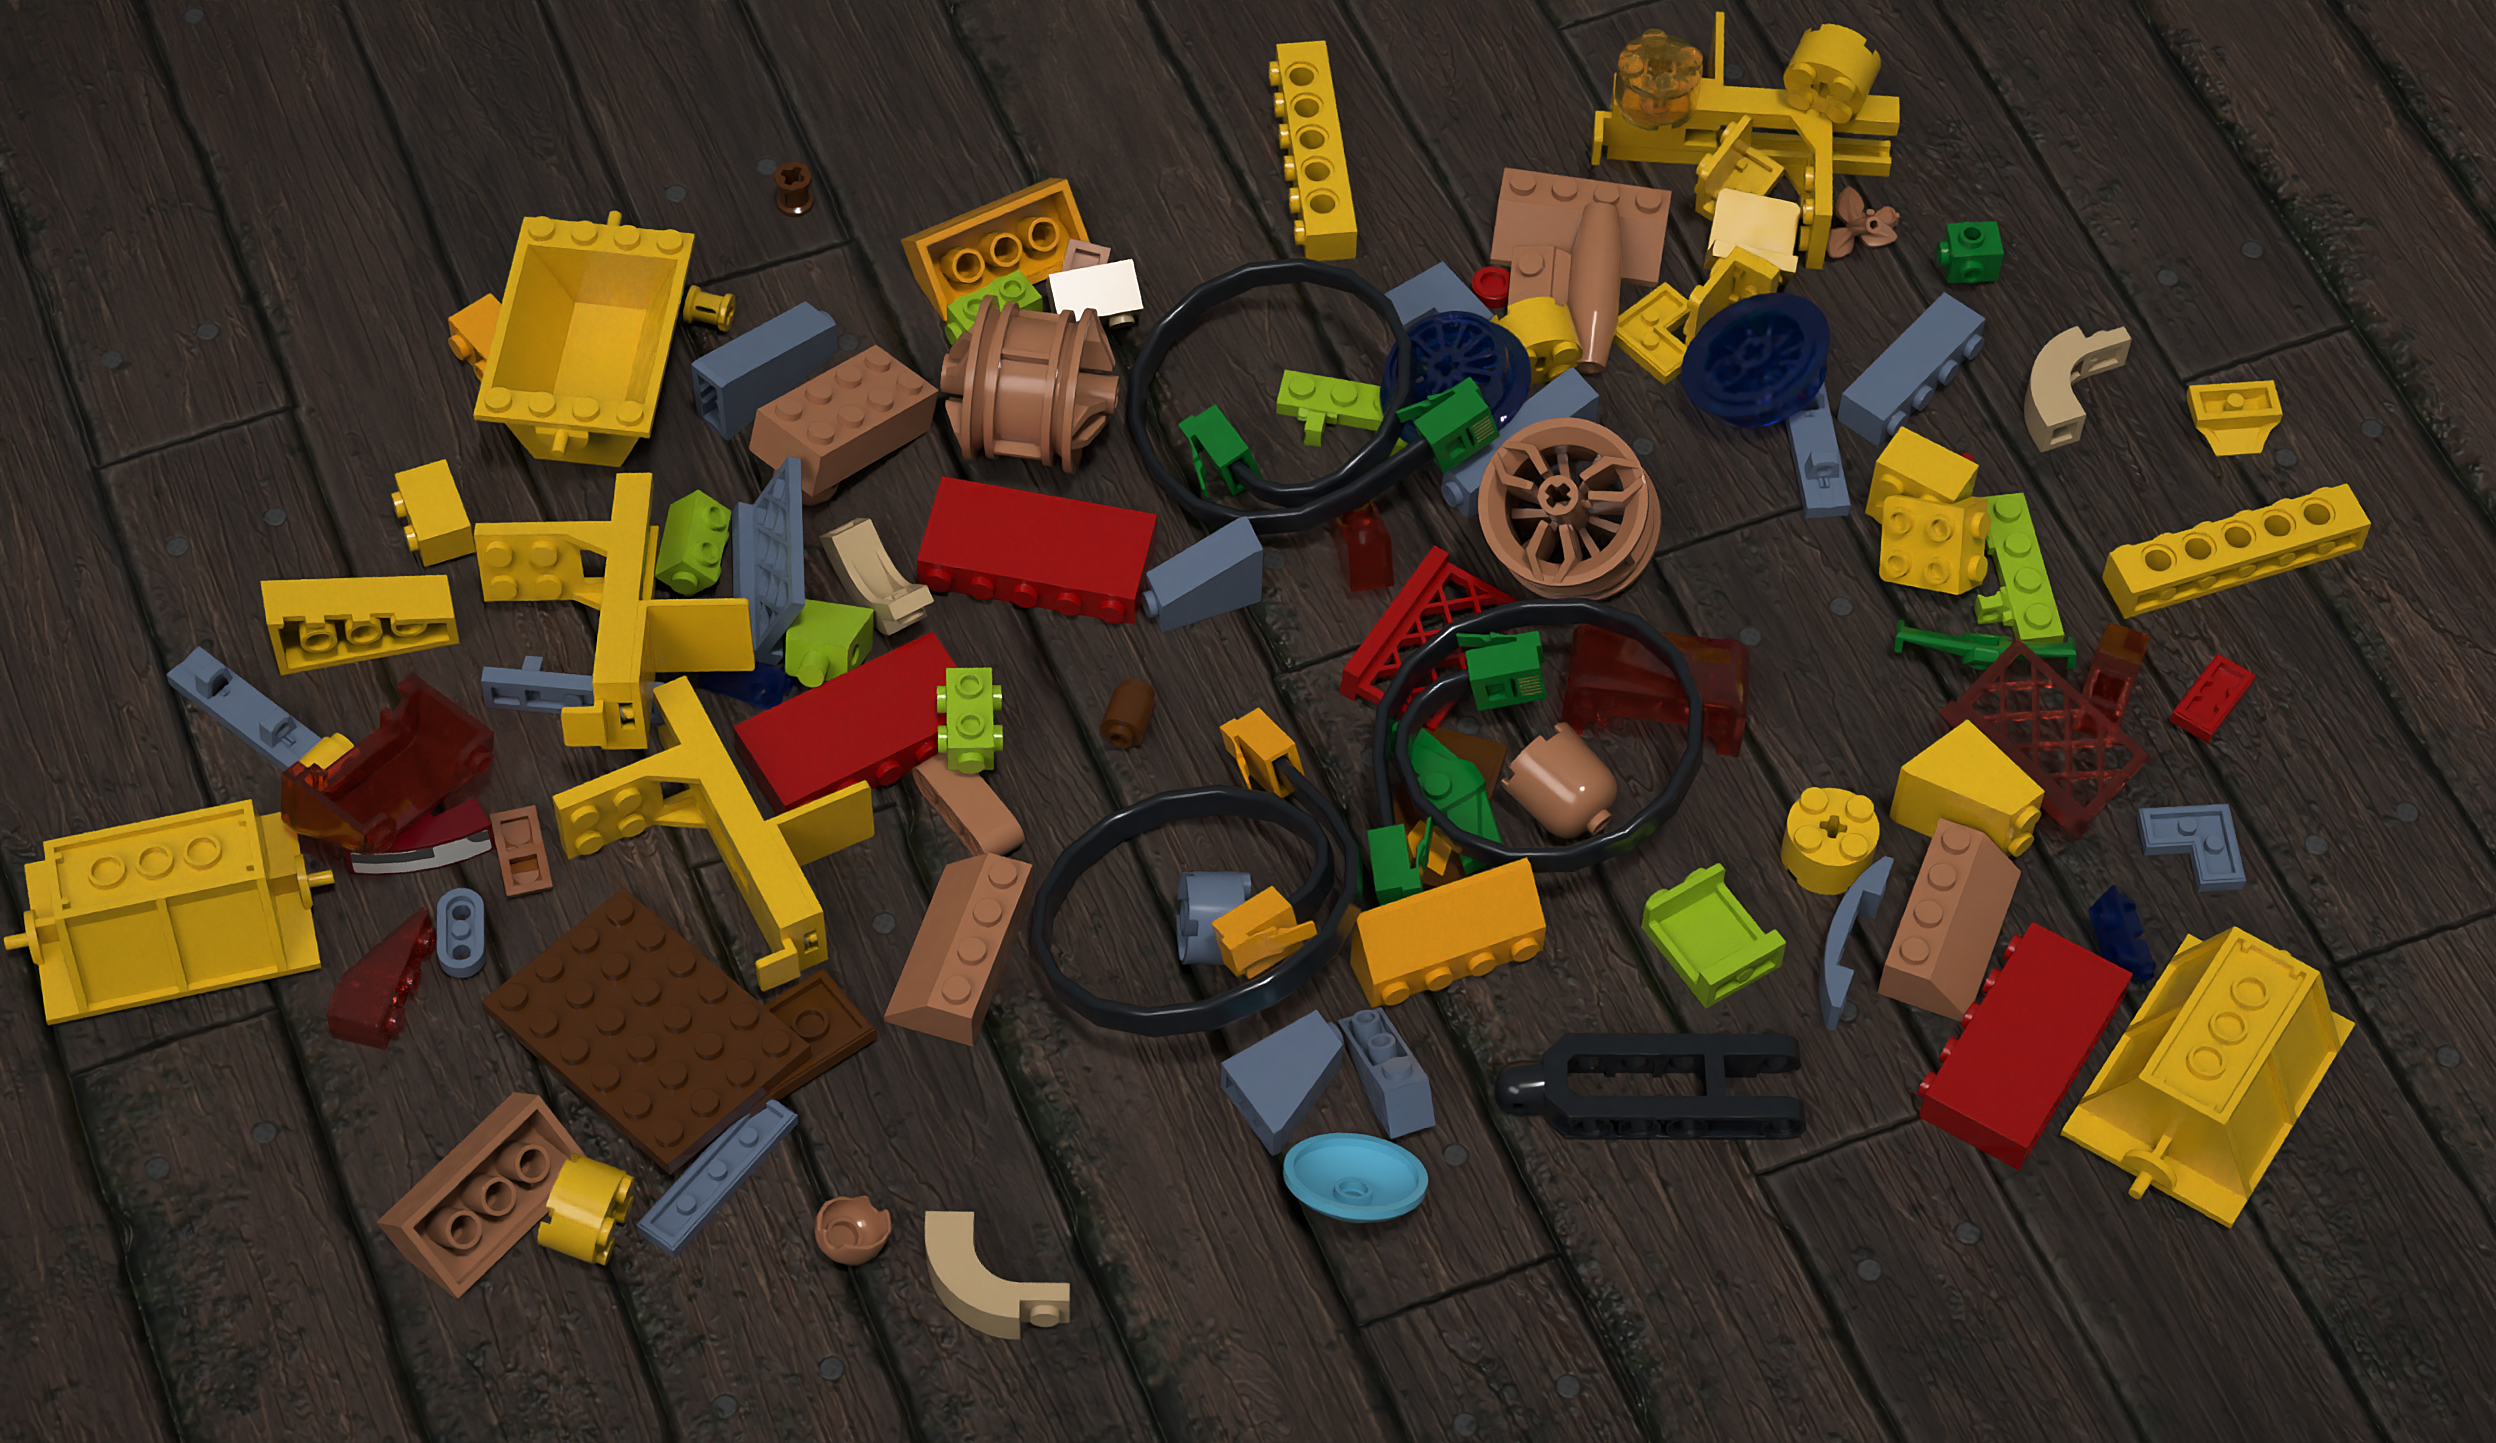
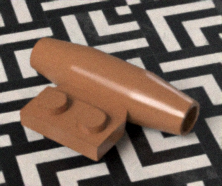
M1603 202L1589 203L1584 207L1572 255L1555 246H1513L1508 306L1524 299L1542 296L1555 298L1556 304L1562 306L1563 302L1566 303L1583 351L1582 359L1576 362L1578 366L1575 370L1579 373L1598 374L1605 371L1618 323L1623 263L1618 208Z

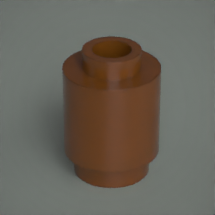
M1126 679L1113 690L1100 725L1102 734L1111 745L1126 749L1138 746L1143 742L1156 707L1154 700L1155 692L1145 682L1136 679Z

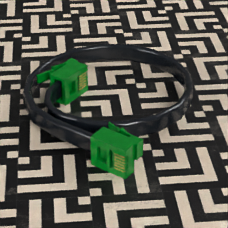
M1304 257L1246 263L1195 286L1154 324L1130 370L1127 421L1143 460L1160 488L1202 523L1223 528L1234 520L1247 516L1256 536L1311 530L1363 506L1431 460L1436 463L1444 474L1500 437L1491 411L1485 403L1479 387L1471 377H1468L1452 389L1440 394L1427 396V400L1415 404L1417 355L1392 300L1354 270ZM1309 282L1352 293L1387 321L1399 347L1397 391L1376 434L1334 472L1311 482L1282 484L1262 478L1263 476L1250 449L1216 404L1198 416L1194 417L1191 415L1178 424L1185 440L1192 448V459L1202 490L1207 499L1210 497L1205 482L1207 472L1198 454L1202 452L1233 496L1246 489L1258 500L1284 508L1246 512L1200 499L1166 471L1158 460L1146 431L1149 384L1170 344L1207 309L1255 287ZM1419 417L1413 421L1419 438L1386 459L1392 453L1406 422Z
M1588 598L1526 599L1505 603L1446 625L1405 658L1376 707L1372 766L1381 828L1367 830L1375 892L1380 906L1424 892L1423 878L1429 862L1428 858L1433 832L1457 854L1496 868L1527 858L1533 873L1575 872L1632 851L1673 817L1680 808L1703 764L1704 702L1682 651L1639 615ZM1589 624L1636 640L1674 673L1689 707L1687 749L1664 792L1621 828L1568 847H1509L1461 830L1424 796L1411 763L1413 742L1425 721L1446 703L1474 694L1477 710L1483 711L1547 699L1541 663H1545L1539 631L1516 635L1498 633L1529 625ZM1462 646L1482 647L1465 651L1468 668L1436 679L1415 696L1397 725L1394 753L1396 764L1416 816L1426 824L1424 838L1417 845L1416 868H1414L1413 855L1404 824L1396 825L1389 775L1393 723L1420 678L1457 648Z

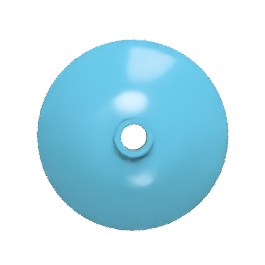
M1329 1133L1313 1136L1292 1147L1284 1161L1283 1178L1289 1190L1310 1209L1344 1222L1375 1223L1398 1218L1416 1208L1423 1201L1427 1192L1428 1174L1419 1159L1401 1146L1374 1136L1356 1133Z

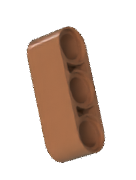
M938 753L912 768L913 778L920 792L973 857L988 852L1004 856L1025 843L1024 833L1016 818L978 773L967 774L959 770H948L947 753Z

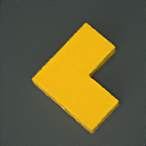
M1664 282L1618 316V323L1613 338L1615 345L1663 385H1666L1693 365L1696 356L1692 350L1671 334L1688 320L1691 309L1687 307L1688 300L1667 282Z

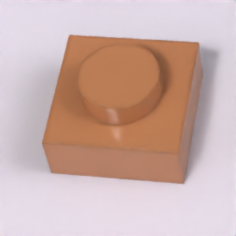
M1069 238L1061 272L1107 264L1111 248Z

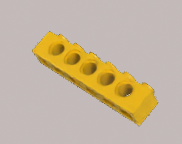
M1326 41L1276 44V61L1269 62L1270 86H1278V93H1274V112L1276 118L1283 117L1284 123L1279 124L1278 130L1280 149H1288L1289 155L1284 156L1285 180L1293 181L1294 188H1289L1290 212L1298 213L1299 220L1294 221L1296 246L1303 245L1305 258L1316 261L1356 258L1357 226Z
M2348 484L2333 488L2322 487L2309 495L2292 500L2284 498L2271 506L2254 511L2243 510L2230 518L2216 522L2205 521L2192 529L2175 534L2164 533L2151 541L2137 545L2126 544L2120 546L2113 552H2109L2102 579L2124 619L2361 550L2371 522Z

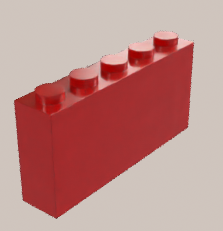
M942 476L917 557L918 584L927 585L929 589L936 592L949 591L971 595L980 600L994 599L1015 603L1025 608L1038 607L1055 610L1069 616L1082 615L1099 618L1109 623L1121 622L1135 625L1141 603V593L1144 592L1146 584V573L1149 572L1157 543V514Z
M932 631L733 726L736 752L777 815L786 813L864 780L868 782L871 790L881 785H890L896 782L902 775L912 771V768L938 754V726L946 725V713H937V686H946V668L958 667Z
M2034 922L2030 924L2023 937L2018 934L2014 935L2003 956L2004 959L2008 960L2002 971L1997 968L1992 970L1982 989V992L1986 994L1981 1004L1972 1002L1961 1022V1027L1965 1028L1959 1039L1953 1036L1950 1037L1939 1058V1061L1943 1063L1937 1074L1932 1071L1928 1072L1917 1093V1096L1923 1099L1918 1115L1919 1118L2019 1171L2124 1000L2133 973Z

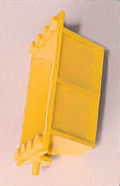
M611 211L609 213L606 225L594 224L590 221L555 220L545 216L536 218L524 216L473 413L474 420L505 423L536 459L621 467L639 438H650L694 248L695 234L678 232L673 229L663 231L636 228L632 225L620 226L622 214L618 211Z
M252 799L43 841L45 860L24 864L31 909L24 911L26 933L4 937L6 951L29 946L33 962L39 966L46 1021L48 1025L322 968L311 911L313 901L310 888L332 884L335 881L332 869L312 874L307 873L304 854H301L293 810L260 816Z
M2236 926L2205 941L2188 933L2061 1131V1135L2136 1176L2137 1178L2128 1191L2132 1198L2140 1200L2148 1186L2152 1185L2231 1229L2356 1023L2330 1009L2320 971L2295 959L2288 951L2279 950Z

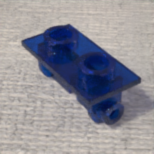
M755 662V669L753 671L699 672L697 685L770 709L783 702L784 691L788 693L791 691L795 677L789 676L785 672V667L778 669Z
M2112 885L2088 909L2103 957L2133 973L2132 977H2136L2138 982L2149 981L2155 976L2153 971L2156 969V963L2151 956L2147 941L2134 939V937H2139L2144 933L2136 912V904L2126 894H2119L2117 886Z

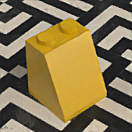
M1967 719L1901 767L1889 817L1895 823L1931 838L1934 835L1939 819L1943 818L1984 832L2007 857L2011 855L2018 857L2034 841L2032 834L2035 824L2041 817L2039 810L2045 791Z

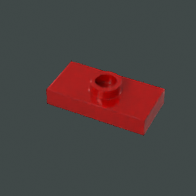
M2217 653L2174 709L2170 721L2209 744L2252 687L2256 675Z

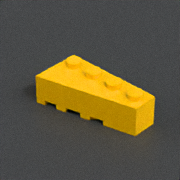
M447 575L260 581L267 626L281 676L460 643Z

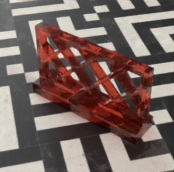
M2018 638L1956 703L1951 700L1939 712L1953 728H1956L1967 719L2045 791L2041 808L2077 841L2090 828L2087 824L2151 758L2140 746ZM2019 654L2023 655L2031 663L2032 681L2007 682V667ZM2039 671L2049 680H2039ZM2000 675V683H1992ZM2058 687L2064 692V710L2039 711V688ZM2032 689V712L2008 713L2007 690ZM2000 691V714L1981 715L1971 706L1983 692ZM2071 699L2082 709H2071ZM2091 716L2097 723V739L2072 741V718ZM2064 718L2065 741L2040 743V719ZM2032 720V743L2013 744L2008 740V721ZM2000 722V732L1990 723ZM2104 729L2114 738L2104 739ZM2124 746L2135 755L2122 769L2105 770L2104 747ZM2097 747V771L2072 772V749ZM2065 749V773L2046 774L2040 769V751ZM2033 751V762L2022 752ZM2105 778H2113V779L2105 786ZM2098 779V795L2083 808L2073 799V780ZM2055 781H2065V791Z

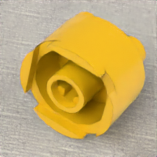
M1822 24L1819 30L1811 32V27L1804 32L1784 73V84L1789 92L1787 101L1798 110H1808L1811 108L1827 114L1828 118L1835 123L1846 124L1852 116L1861 110L1881 68L1880 55L1876 49L1872 55L1864 46L1867 40L1849 28L1835 24Z
M1533 297L1515 302L1507 307L1508 315L1498 320L1496 314L1486 327V334L1500 378L1507 384L1508 390L1511 393L1527 391L1533 384L1548 381L1551 383L1566 370L1572 367L1575 369L1578 366L1576 362L1583 357L1582 347L1568 305L1564 302L1562 306L1557 305L1555 298Z
M1811 787L1802 792L1801 797L1790 809L1781 847L1782 863L1785 869H1789L1797 878L1796 882L1800 886L1818 894L1838 895L1847 892L1849 887L1853 885L1862 873L1872 866L1880 830L1872 801L1866 796L1856 795L1838 788L1820 789Z
M573 1152L571 1160L567 1159L563 1164L549 1195L546 1207L550 1208L549 1217L552 1220L550 1224L541 1221L537 1238L538 1244L591 1264L597 1262L607 1265L616 1243V1238L612 1237L616 1222L624 1224L633 1206L634 1196L630 1194L634 1186L635 1177L630 1176L629 1172Z

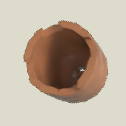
M1566 722L1558 723L1554 726V730L1558 734L1548 741L1539 735L1515 758L1509 766L1515 773L1511 780L1508 777L1503 778L1501 785L1555 837L1570 839L1580 837L1588 831L1595 835L1604 829L1613 818L1609 811L1617 797V782L1611 771Z

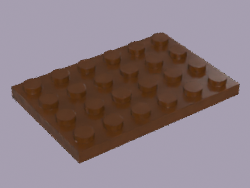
M624 888L619 890L481 1001L486 1014L670 1175L813 1056L811 1046Z

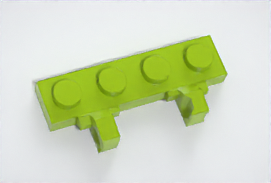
M1285 370L1276 403V414L1298 417L1297 420L1306 421L1304 445L1321 448V437L1325 431L1326 423L1377 431L1397 389ZM1415 392V404L1427 400V396L1430 395ZM1419 417L1406 422L1389 457L1409 445L1411 440L1415 441L1419 438L1413 422Z
M2024 493L1981 497L1988 499L1987 513L1991 518L1990 530L1985 538V550L1987 555H1992L2001 587L1994 596H1977L1974 611L1978 624L2003 622L2004 626H2012L2016 642L2063 643L2065 634Z

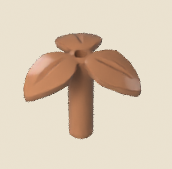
M1849 186L1838 196L1835 207L1836 216L1846 223V227L1831 229L1829 232L1827 252L1833 259L1844 258L1853 251L1855 236H1858L1867 248H1880L1891 244L1897 239L1895 231L1878 217L1860 218L1864 209L1863 200L1859 193Z

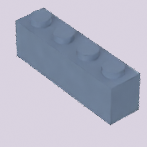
M1944 292L1842 393L1837 420L1877 447L1890 435L1894 437L1901 426L1905 427L1909 416L1916 409L1922 411L1928 405L1934 395V391L1941 384L1948 385L1953 380L1960 364L1966 358L1972 360L1977 356L1985 342L1982 333L1986 318Z

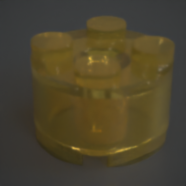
M1660 29L1646 30L1641 37L1628 43L1619 56L1615 83V99L1620 115L1630 124L1648 131H1658V126L1672 125L1671 129L1687 123L1695 114L1698 105L1703 71L1702 53L1686 41L1675 36L1666 35Z

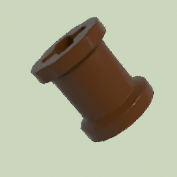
M796 161L781 164L774 173V181L777 184L778 190H780L776 197L777 208L785 216H804L812 210L814 205L813 193L809 189L812 182L809 168L805 164Z

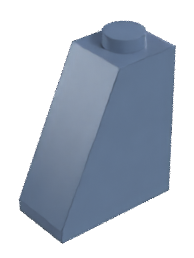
M1247 516L1234 520L1146 573V592L1141 593L1142 604L1148 618L1155 617L1162 633L1261 602L1263 548Z
M1317 1009L1221 1063V1088L1272 1157L1282 1151L1341 1069L1342 1049L1345 1045L1343 1036L1333 1022L1326 1023Z

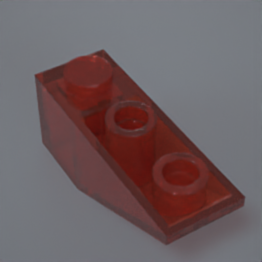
M1373 499L1363 506L1329 521L1342 574L1350 592L1394 586L1391 537Z
M2108 622L2085 683L2071 729L2115 743L2151 635Z
M419 908L342 974L326 1012L332 1038L386 1050L392 1035L399 1034L405 1019V1002L408 995H414L419 987L422 960L425 955L430 956L436 944L437 930L432 927L428 908Z

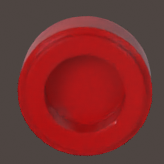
M1484 267L1474 274L1471 292L1487 308H1501L1508 304L1511 274L1500 267Z

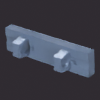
M1821 367L1802 370H1779L1777 385L1805 519L1848 516L1851 505Z
M200 646L189 654L182 663L166 674L170 686L292 779L295 777L292 766L321 740L314 732Z
M525 656L522 670L484 666L481 686L485 708L561 714L563 707L594 706L593 676L545 672L543 668L544 659L537 656ZM655 682L654 688L663 685L664 682ZM653 700L650 722L665 723Z

